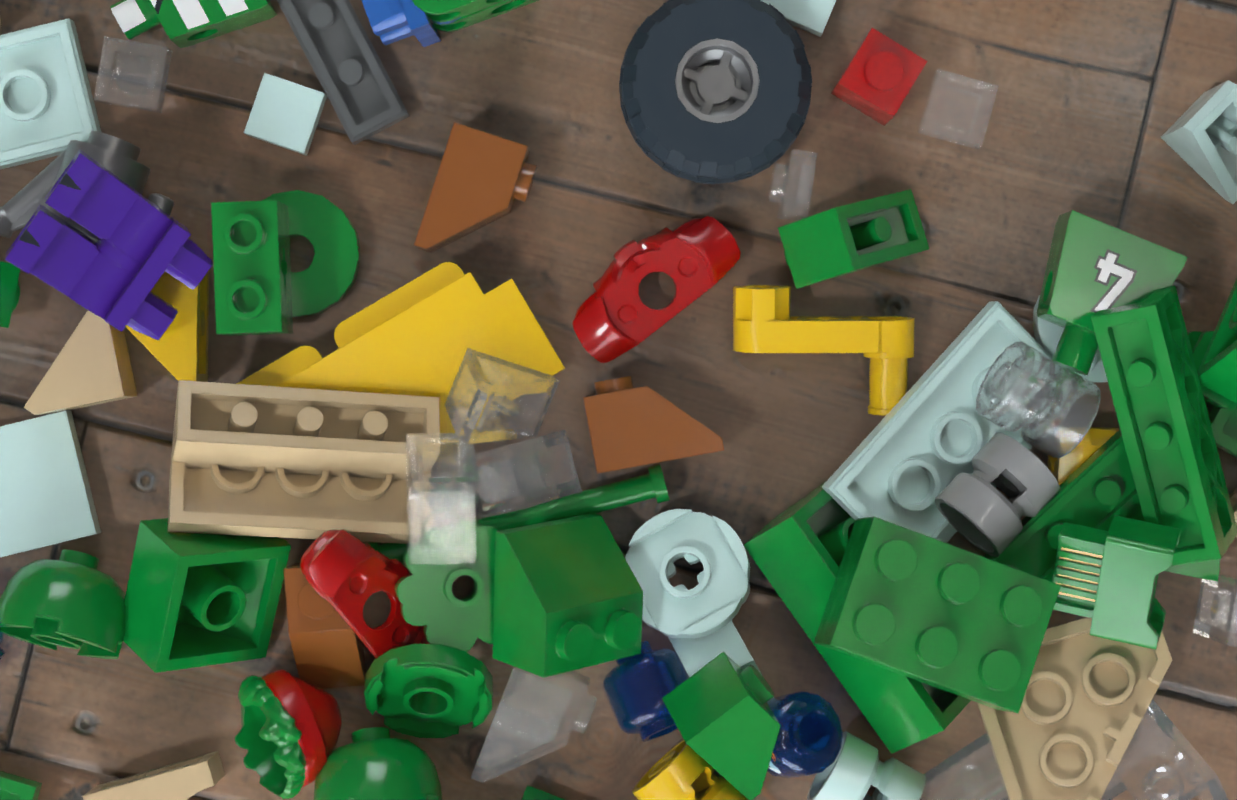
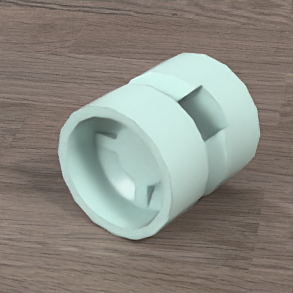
M844 731L834 742L821 763L809 789L807 800H920L926 776L894 757L881 762L876 747ZM871 785L876 787L872 796L866 794Z

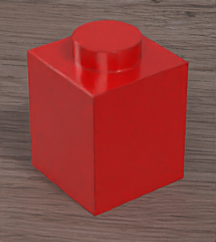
M871 28L831 94L885 126L897 113L928 61L876 29Z

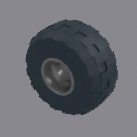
M669 0L663 3L658 10L645 19L635 32L624 55L619 81L621 109L626 125L637 145L647 157L658 164L663 170L676 177L703 184L733 183L743 180L769 168L780 159L794 143L805 123L810 107L812 90L811 65L808 62L805 46L799 34L785 20L781 12L770 3L768 5L761 0Z

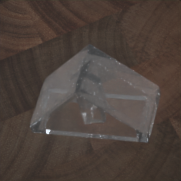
M467 348L444 406L457 438L466 444L536 437L560 380L549 374Z

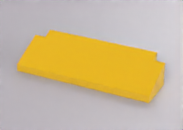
M444 262L338 324L334 332V339L339 347L336 351L323 358L316 348L300 346L236 384L439 397L441 442L564 370L565 367L512 278L484 294L471 272L464 274L457 264Z

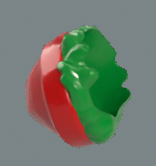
M285 670L270 672L261 677L255 675L248 676L242 681L238 692V699L241 704L242 728L234 738L235 743L240 748L248 750L243 759L244 765L261 776L259 783L282 799L293 798L299 793L301 788L315 780L327 762L328 756L335 749L342 727L340 707L332 694L291 675Z

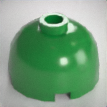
M64 549L61 550L59 560H36L21 567L8 581L0 598V632L15 639L48 649L57 650V646L80 649L77 654L80 656L118 659L125 636V593L114 578L97 570L99 563L97 557L79 551Z
M372 727L354 731L351 734L352 743L338 747L331 752L327 762L315 778L314 800H442L441 785L436 766L426 751L408 740L390 738V730L385 727Z

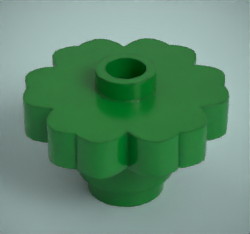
M464 519L458 520L450 527L447 535L437 529H426L418 537L417 543H413L405 550L403 561L410 573L397 581L395 593L401 602L402 617L413 626H424V636L429 644H441L464 650L465 652H468L474 646L477 637L483 642L493 644L495 543L497 531L495 528L488 525H477ZM462 575L471 576L474 580L471 592L462 599L456 598L452 593L454 580Z

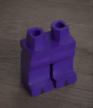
M80 149L45 197V203L98 237V240L94 241L40 204L5 255L6 261L27 274L31 273L85 309L103 318L122 332L125 326L128 325L135 331L156 340L162 337L178 313L175 307L151 292L164 271L194 290L213 265V261L194 241L189 239L191 233L184 225L170 217Z

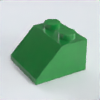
M591 513L496 531L493 659L546 678L641 654L643 590L601 515Z
M168 518L141 520L124 599L125 636L123 641L155 673L266 658L284 580V568L287 566L291 545L285 539L277 537L168 532Z

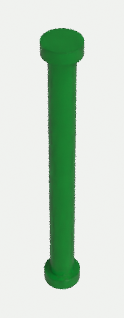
M657 464L648 467V474L470 520V522L477 525H488L497 531L591 513L596 514L656 498L657 504L670 501L661 465ZM447 526L437 530L442 531L447 535L451 526ZM365 542V544L368 543L374 550H377L389 559H397L402 564H404L403 554L405 550L412 545Z

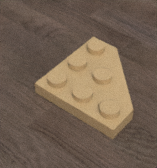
M1088 617L1046 629L1019 714L997 710L977 703L1008 800H1101L1172 662L1163 632H1161L1157 649L1154 650L1091 636L1092 618Z

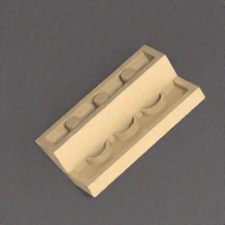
M179 380L170 464L168 532L317 539L328 530L344 529L361 542L417 543L421 533L426 529H431V474L440 458L439 397Z

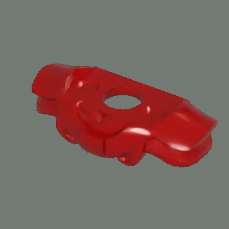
M706 216L704 218L688 220L673 231L665 227L655 235L638 242L632 240L623 245L613 255L615 259L611 262L603 276L593 283L595 292L576 311L572 323L573 329L584 349L600 363H608L639 345L717 284L738 262L741 252L735 238L719 221L713 217ZM664 272L672 278L675 284L674 298L663 308H649L643 304L639 297L640 282L649 273Z
M344 529L324 532L304 552L301 557L300 566L306 580L322 598L329 601L375 658L394 648L411 644H429L424 636V626H413L402 617L401 602L396 596L395 585L400 578L409 574V571L400 561L389 559L377 550H374L368 543H362ZM383 591L388 595L391 602L390 614L382 625L370 628L365 623L363 617L365 602L375 592Z

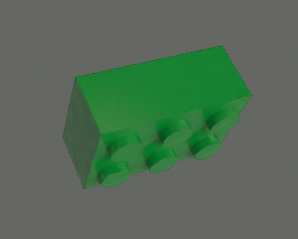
M875 516L858 518L850 535L814 643L985 706L1019 714L1061 585Z

